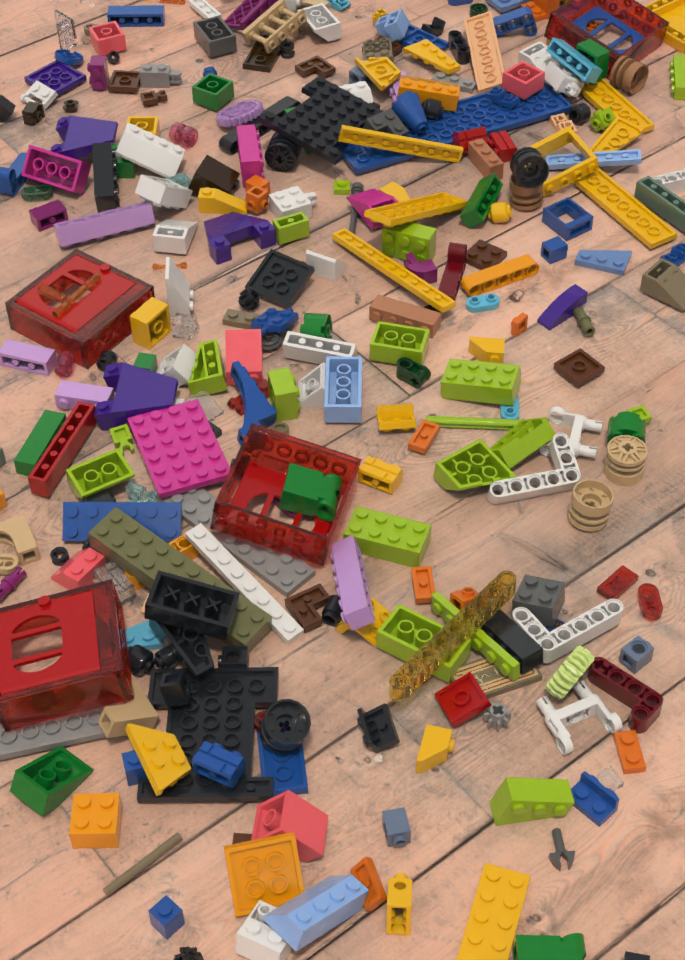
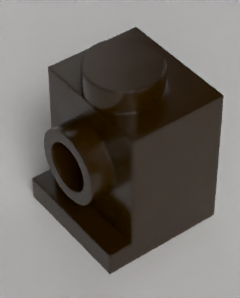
M30 101L22 110L24 124L35 126L41 117H45L43 103Z

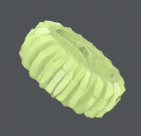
M577 646L548 681L546 690L553 697L559 700L563 699L593 663L595 656L587 648Z

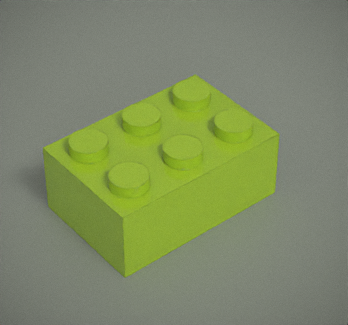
M413 222L394 225L392 228L383 226L382 253L386 256L406 260V254L412 252L418 262L434 258L436 252V228Z
M378 321L370 342V360L397 365L398 359L407 357L423 365L429 347L430 329Z

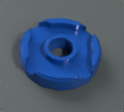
M59 49L55 52L54 58L59 62L70 65H80L83 63V55L76 51L71 53L68 49Z

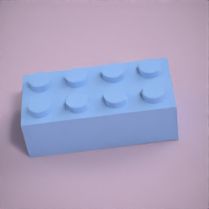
M326 356L325 423H361L362 357Z

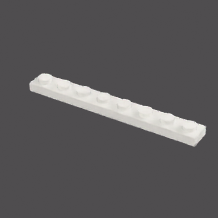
M202 523L185 533V538L237 592L272 616V629L287 645L304 634V629Z

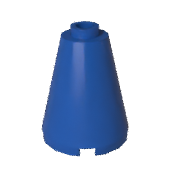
M412 91L402 93L397 97L396 103H392L391 109L413 131L424 133L429 124L419 95Z

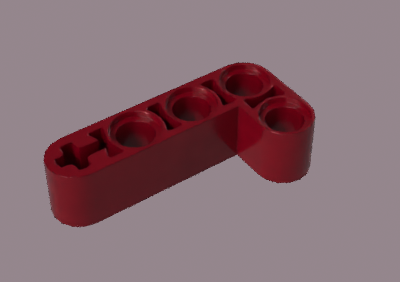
M450 242L447 264L438 290L455 301L466 267L467 245Z
M594 657V661L588 669V680L632 709L629 718L630 730H636L638 734L646 732L660 716L663 704L662 695L602 657Z

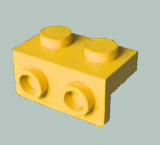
M412 403L380 405L376 407L379 430L391 432L393 429L408 431L416 428L414 406Z

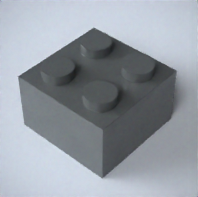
M525 575L512 600V609L525 607L530 610L543 626L553 627L565 602V582Z

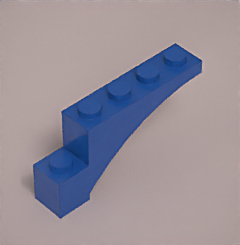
M239 361L232 363L230 375L237 384L244 407V423L242 428L238 430L237 441L247 454L265 446L268 436L265 428L275 423L277 412L275 407L268 402L266 395L257 387L256 381L249 376L246 367L242 366Z

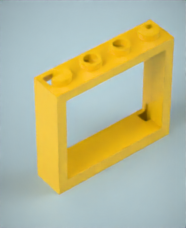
M570 126L529 146L537 149L544 157L572 142L586 158V160L547 179L543 183V197L599 169L596 155Z

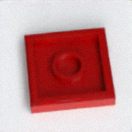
M471 671L434 693L454 728L491 706L490 701Z

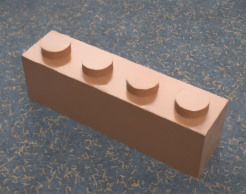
M378 294L369 306V320L430 329L429 338L433 339L441 327L440 312Z

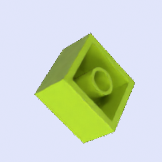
M289 367L267 371L269 399L277 412L276 421L297 419L298 411L301 410L299 399L297 400V397H300V391L298 386L295 387V375L291 374Z

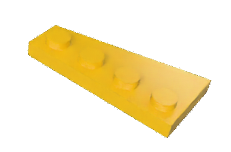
M428 39L403 48V53H410L413 55V58H420L424 60L425 64L434 65L435 69L448 75L460 71L461 65Z
M617 116L592 145L590 150L592 152L619 151L644 133V129Z

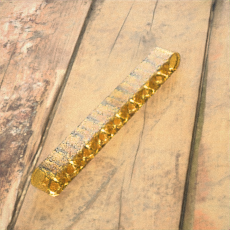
M511 571L499 573L390 677V698L396 702H403L408 699L515 594L516 575Z

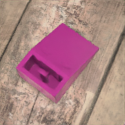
M374 188L347 196L346 198L372 230L383 227V224L371 222L369 218L364 217L365 210L398 202L394 196Z

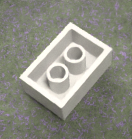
M142 174L135 193L140 195L142 200L153 201L152 204L157 207L163 206L169 209L172 207L176 210L180 208L187 209L193 192L169 179Z

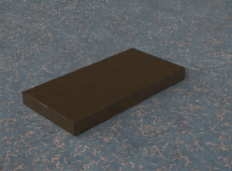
M260 35L265 39L269 37V35ZM256 41L242 64L243 69L270 73L281 54L280 45L268 54L265 51L264 45Z

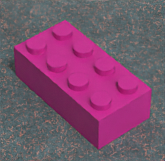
M255 124L236 126L243 188H245V181L255 174L264 178V163L259 130H256Z
M29 145L21 176L71 192L84 194L91 163Z

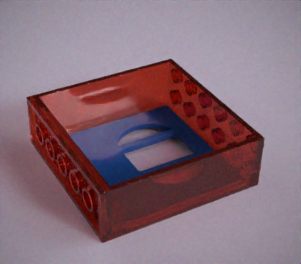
M570 0L551 12L544 37L550 41L553 37L562 39L574 49H576L578 43L592 39L608 49L610 57L606 78L609 80L611 69L621 56L626 55L635 61H641L662 45L670 22L635 0ZM597 20L606 21L590 33L587 32L586 25ZM609 25H613L625 33L608 46L593 37ZM631 37L633 41L631 47L623 50L613 49Z

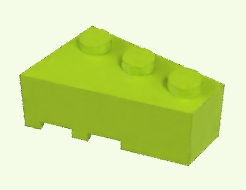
M217 339L199 343L195 357L196 362L191 370V379L187 383L192 398L228 390L222 353Z
M547 417L521 420L490 449L509 469H512L518 462L553 439L555 432Z
M506 777L489 802L495 826L566 816L575 804L568 780Z

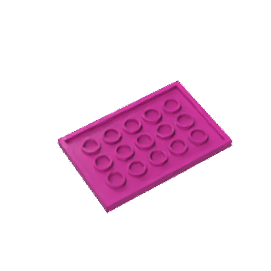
M198 399L170 406L167 409L155 410L127 418L128 425L159 499L233 479L230 466Z

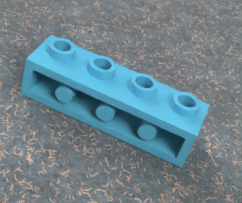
M553 37L546 49L552 58L560 61L562 66L569 68L572 74L579 76L580 80L586 84L589 82L595 84L603 71L562 39Z

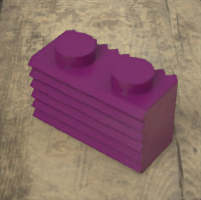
M59 199L29 210L31 222L40 232L53 227V224L68 221L67 209Z

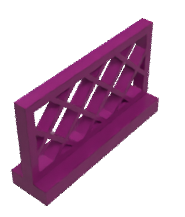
M245 0L224 22L230 29L243 31L278 0Z

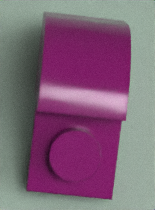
M412 252L406 254V261H404L406 269L429 284L437 282L438 269L431 259L418 262Z

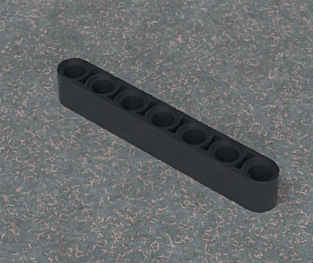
M286 96L265 109L261 115L269 111L281 118L284 116V109L296 107L301 102ZM260 116L242 124H255L256 130H259V138L271 131L270 128L258 122ZM237 128L224 135L219 141V148L230 154L238 152Z

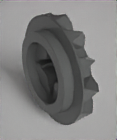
M268 332L262 336L263 352L266 350L271 352L272 349L277 350L282 345V337L277 332Z

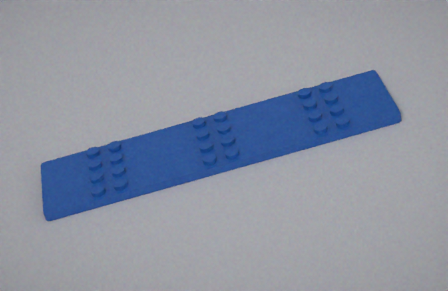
M544 79V88L525 100L520 98V102L513 108H507L493 102L486 97L487 92L458 100L456 112L444 110L442 116H439L437 120L427 118L429 125L424 133H416L403 121L401 122L409 131L406 137L454 145L453 133L485 126L487 136H489L490 133L507 131L548 119L553 115L568 113L572 105L561 94L555 92L552 86L546 84ZM344 142L336 147L344 153L343 159L355 174L418 157L416 155Z

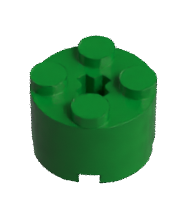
M324 313L304 314V324L300 326V333L332 339V335H330V330H332L331 315Z
M620 412L618 416L610 417L608 421L607 443L620 435L634 436L645 443L646 421L642 420L640 415L634 412Z

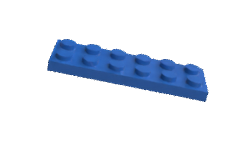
M63 502L62 541L85 542L89 538L88 532L115 507L165 542H171L182 536L181 502Z

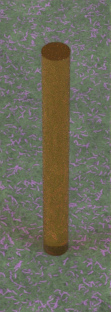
M95 273L52 312L53 316L57 318L93 286L101 278V275Z

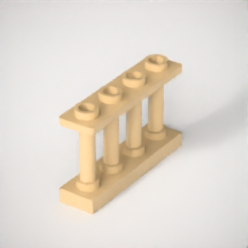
M278 0L244 29L242 35L246 44L250 45L256 40L264 45L266 53L269 54L307 21L304 9L294 13L287 9L285 0ZM284 14L291 17L286 22L280 19ZM274 23L281 26L277 30L270 28ZM264 32L271 34L267 39L260 36Z

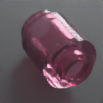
M63 351L58 355L54 368L58 376H71L75 363L73 354Z

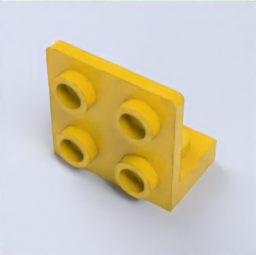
M371 597L375 622L355 629V631L374 647H377V631L390 616L391 612ZM342 619L335 628L340 634L346 630H352L349 624H345Z

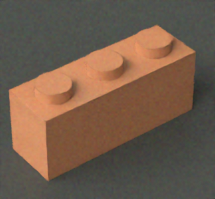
M482 138L468 142L467 158L484 178L495 173L499 179H503L504 163Z

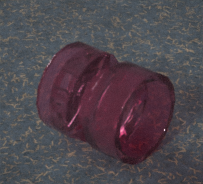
M175 122L169 131V138L173 142L191 148L197 142L198 131L195 128Z

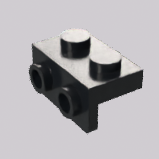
M386 703L368 712H365L362 708L357 709L359 714L357 721L360 728L364 731L365 735L362 737L368 748L371 747L376 753H379L400 742L389 706Z

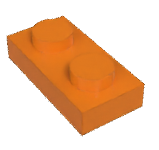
M423 420L408 442V449L425 454L439 433L440 425Z
M431 566L411 567L415 604L431 603V595L435 593Z
M636 730L614 732L613 739L623 774L645 772L646 764Z
M364 857L350 871L355 878L369 889L363 906L366 911L372 912L387 899V895L372 858Z

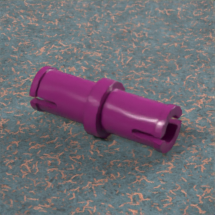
M17 567L8 577H4L1 580L0 601L9 592H13L16 589V585L27 576L25 570L20 573L21 567Z

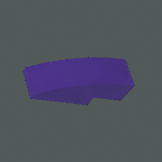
M574 284L547 307L537 319V322L550 331L574 316V309L587 302L588 292Z

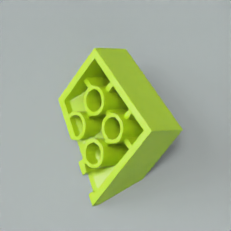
M481 439L436 462L433 474L435 480L445 490L456 491L489 485L495 481L517 477Z

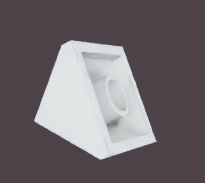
M309 250L306 251V264L314 267L315 271L313 274L336 282L348 267L347 264Z
M321 363L298 381L300 397H297V400L299 399L301 408H324L325 363Z

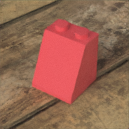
M261 329L225 330L227 386L237 385L230 375L232 363L239 361L242 366L246 367L249 376L256 381L257 385L263 384Z
M287 790L257 805L251 840L294 832L299 860L307 863L323 856L329 815L292 791Z

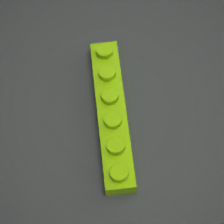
M437 591L431 595L432 611L443 618L449 627H453L458 633L472 639V647L476 651H480L489 663H493L499 668L504 676H508L512 681L520 677V663L442 594Z

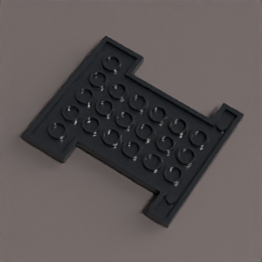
M318 76L302 87L301 92L310 98L281 118L267 111L259 117L258 122L336 165L344 158V153L336 148L343 143L338 141L341 126L363 128L368 118L383 111L367 103L362 98L356 97L349 91L338 87V85Z
M279 667L212 668L198 677H195L187 668L151 669L148 700L154 709H168L166 732L176 736L191 766V770L186 777L179 779L172 787L168 786L159 796H156L148 778H139L138 803L266 801L274 797V777H252L256 707H270L278 701ZM183 670L191 687L188 704L167 707L159 689L163 673ZM204 741L211 744L214 742L219 743L225 750L230 752L237 751L245 758V772L239 778L234 788L227 787L193 772L192 759Z

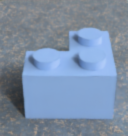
M399 9L378 18L375 27L380 36L391 38L393 42L396 40L400 41L405 37L410 22L403 9Z

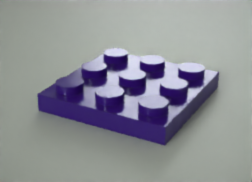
M57 60L24 77L27 84L32 86L37 80L56 91L58 96L87 80L85 74Z

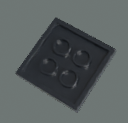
M270 249L245 285V289L247 291L253 289L258 293L259 297L287 309V307H291L315 269L313 266Z

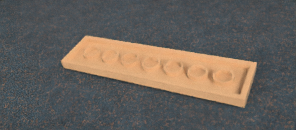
M491 11L464 19L479 94L488 92L496 86L502 88V76L505 70Z

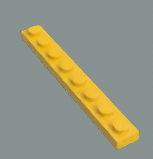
M346 125L341 126L338 137L339 142L455 163L460 162L463 154V147Z

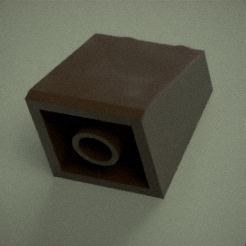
M206 155L196 170L188 189L193 191L191 194L193 197H198L200 188L206 187L216 188L232 195L240 182L238 180L240 173Z

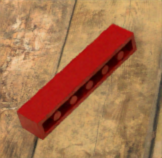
M81 401L77 402L28 476L32 494L49 498L97 423L94 417L95 405Z

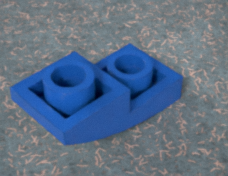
M498 86L491 88L486 93V97L507 108H513L520 102V96L507 94V89Z
M681 243L673 246L670 253L660 256V258L675 264L677 267L685 262V244Z

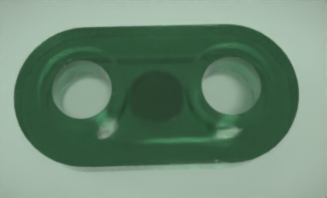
M48 184L26 186L21 189V196L26 201L47 200L53 196V188Z

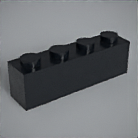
M492 601L471 611V621L520 663V672L522 674L543 663V648Z

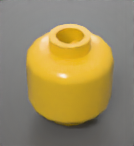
M506 201L492 203L488 218L492 219L495 224L508 222L512 218L511 205H508Z

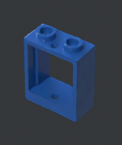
M567 197L543 208L542 222L564 240L568 241L592 230L594 216ZM568 214L574 220L565 224L558 217Z

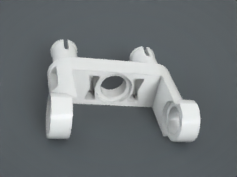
M552 407L548 415L549 420L556 423L555 425L572 428L570 442L575 458L579 455L595 459L597 447L582 445L580 439L584 430L601 433L603 421L587 419L585 415L568 413L561 407ZM552 414H559L561 417L556 418ZM552 439L539 449L540 453L546 457H552L550 450L544 447L550 446ZM556 442L558 446H563L561 443Z
M584 680L581 681V684L577 682L573 687L574 691L581 698V700L556 710L547 696H543V699L541 697L536 702L537 707L545 716L546 725L556 737V745L563 755L569 754L574 750L570 739L571 735L566 729L570 725L596 715L604 728L612 734L623 729L620 717L615 712L611 713L601 698L592 693Z

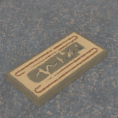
M484 657L461 665L453 676L451 683L471 671L486 697L491 698L541 681L542 674L538 667H535L524 674L520 672V677L512 681Z

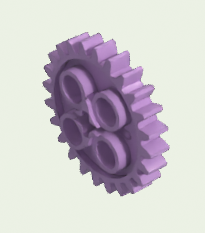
M244 100L236 104L233 103L232 106H227L228 108H223L215 117L220 127H230L232 125L235 127L257 118V116L263 113L264 108L259 100Z

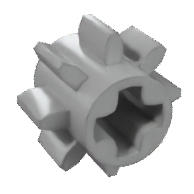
M495 702V704L486 709L484 721H488V728L492 727L499 731L504 726L508 727L511 712H506L507 705Z

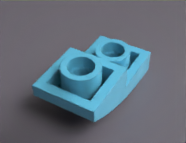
M326 0L330 2V8L337 11H342L351 5L347 0Z

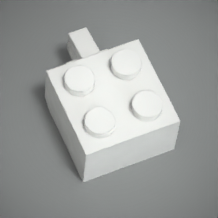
M550 61L544 70L545 83L552 86L553 90L559 94L562 92L568 97L573 96L577 98L585 83L580 80L579 76L572 74L569 68Z
M298 186L269 194V210L276 219L301 211L310 219L312 217V205L317 203L315 192L303 193Z

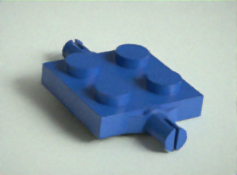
M287 307L283 311L270 308L251 322V328L261 329L262 336L268 332L282 333L299 320V315L293 312L291 307Z

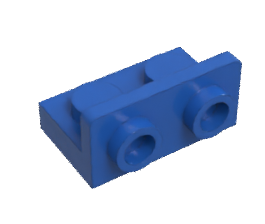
M586 771L581 774L580 781L571 788L575 802L573 806L599 827L618 809L619 797L611 789H607L595 776L588 774Z

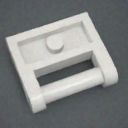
M36 80L30 89L20 96V101L23 103H28L29 101L36 102L31 99L35 97L42 101L45 111L58 94L53 89Z

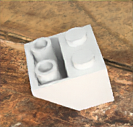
M261 900L258 901L236 933L235 953L250 960H286L292 947L263 920L264 915L277 907Z

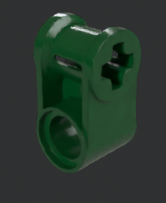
M402 357L397 361V379L416 389L420 388L423 382L431 377V372L426 366L410 358Z

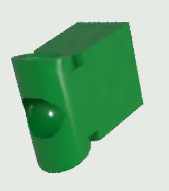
M290 463L278 509L309 516L316 515L323 521H332L336 517L337 497L341 491L342 478L336 474L324 475L323 472Z
M573 933L562 938L561 936L516 935L512 949L513 960H584L586 957L584 935L582 933Z

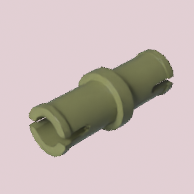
M582 307L575 308L573 313L577 318L578 326L583 329L586 336H592L595 333V328L591 324V318L586 315Z

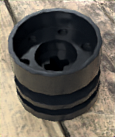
M275 132L265 151V161L275 171L288 172L295 167L302 146Z
M523 147L512 155L510 169L521 186L536 188L546 181L549 175V167L537 149Z
M281 699L273 703L266 711L259 728L260 739L264 746L277 754H289L297 750L308 735L311 726L310 715L306 707L292 699ZM282 726L286 728L284 733L280 731Z

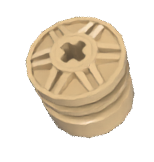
M620 435L610 440L604 463V475L607 479L620 486H631L641 481L648 453L645 443L639 438L630 435Z
M586 479L575 484L567 512L571 524L578 529L590 532L604 528L608 522L614 500V493L610 486L596 479Z

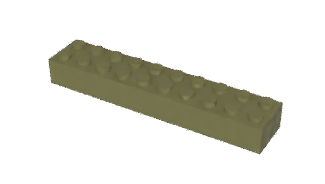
M117 507L88 532L91 547L150 589L159 570L235 591ZM240 594L238 608L227 640L222 641L229 646H248V653H250L272 629V616Z

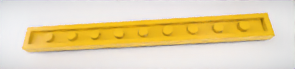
M346 228L332 233L334 241L441 313L455 307L456 301Z

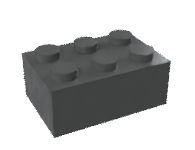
M220 15L193 22L194 37L210 58L237 51L236 35Z

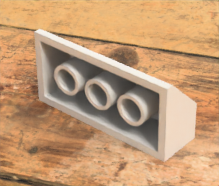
M127 123L119 140L116 155L173 181L185 149L134 124Z

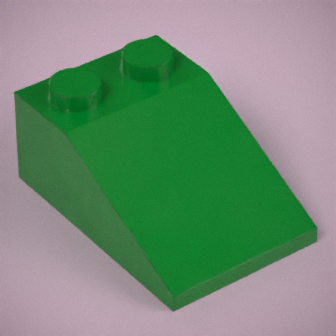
M59 746L15 770L10 792L41 816H44L65 801L93 773L94 769L63 746Z

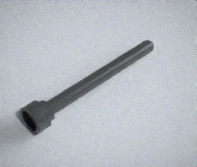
M355 182L351 186V193L353 195L364 191L362 183ZM352 206L349 231L355 234L358 212Z

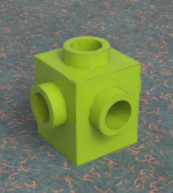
M610 107L604 110L600 108L593 112L594 116L589 118V121L595 132L600 130L604 132L616 117Z

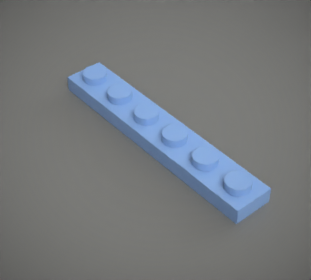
M641 149L593 152L598 158L599 167L641 164ZM581 153L546 155L549 170L569 169L586 160Z

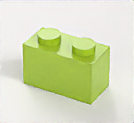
M303 211L272 220L276 240L279 245L310 236L309 219Z

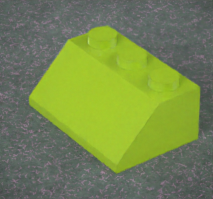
M119 448L66 469L68 485L74 495L81 499L135 477V473Z

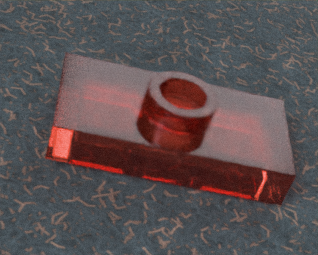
M622 565L597 587V593L608 600L618 599L638 581L639 576Z

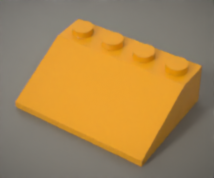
M401 75L397 97L407 91L416 92L420 97L421 103L428 98L439 100L444 110L456 112L460 84Z

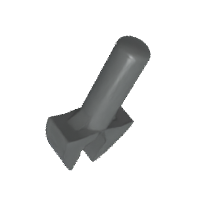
M554 828L552 835L556 852L549 854V860L557 870L561 871L560 858L562 856L567 861L568 870H570L574 862L575 850L567 851L565 849L561 829Z

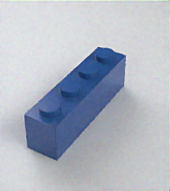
M164 5L109 6L107 18L108 22L116 21L119 27H159L165 25Z

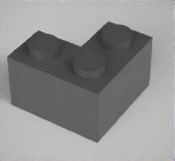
M391 108L368 118L363 129L400 136H407L409 132Z

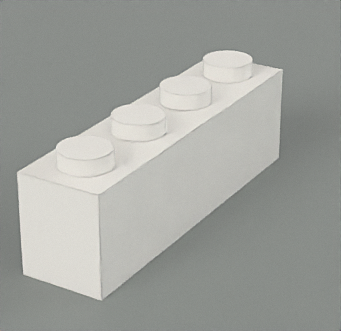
M287 331L283 342L284 358L315 364H326V356L357 357L356 344L291 331Z

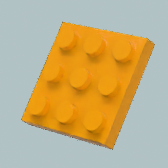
M294 832L223 846L236 917L249 915L259 900L278 908L304 892Z

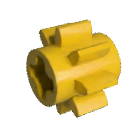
M377 9L376 13H373V23H376L378 18L389 13H386L385 9Z

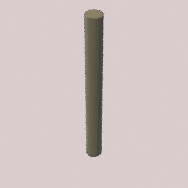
M178 832L103 888L106 896L109 897L183 840Z

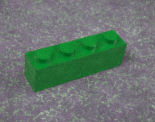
M495 173L486 176L478 182L460 215L463 223L469 229L484 222L490 211L491 204L495 202L504 185Z
M45 409L14 459L17 474L30 475L67 419L66 414Z

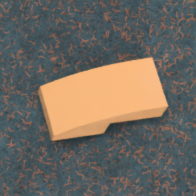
M564 113L550 116L549 121L557 132L570 126L577 133L572 120H568Z

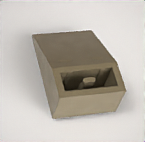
M382 37L379 40L363 42V61L369 60V57H388L394 63L392 39Z
M660 258L642 275L640 291L684 312L685 274L675 264Z

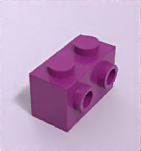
M92 55L90 63L87 64V70L90 72L89 83L92 85L93 91H107L110 81L107 57Z

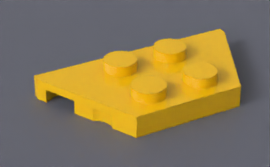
M360 57L355 58V64L380 91H383L401 77V71L388 57H369V60L361 61Z
M131 723L127 724L125 731L156 796L161 795L164 789L168 786L172 787L179 779H183L189 774L191 766L174 734Z

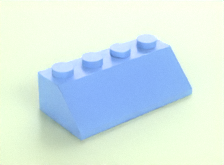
M353 875L329 876L264 915L263 920L297 952L361 911L369 889Z

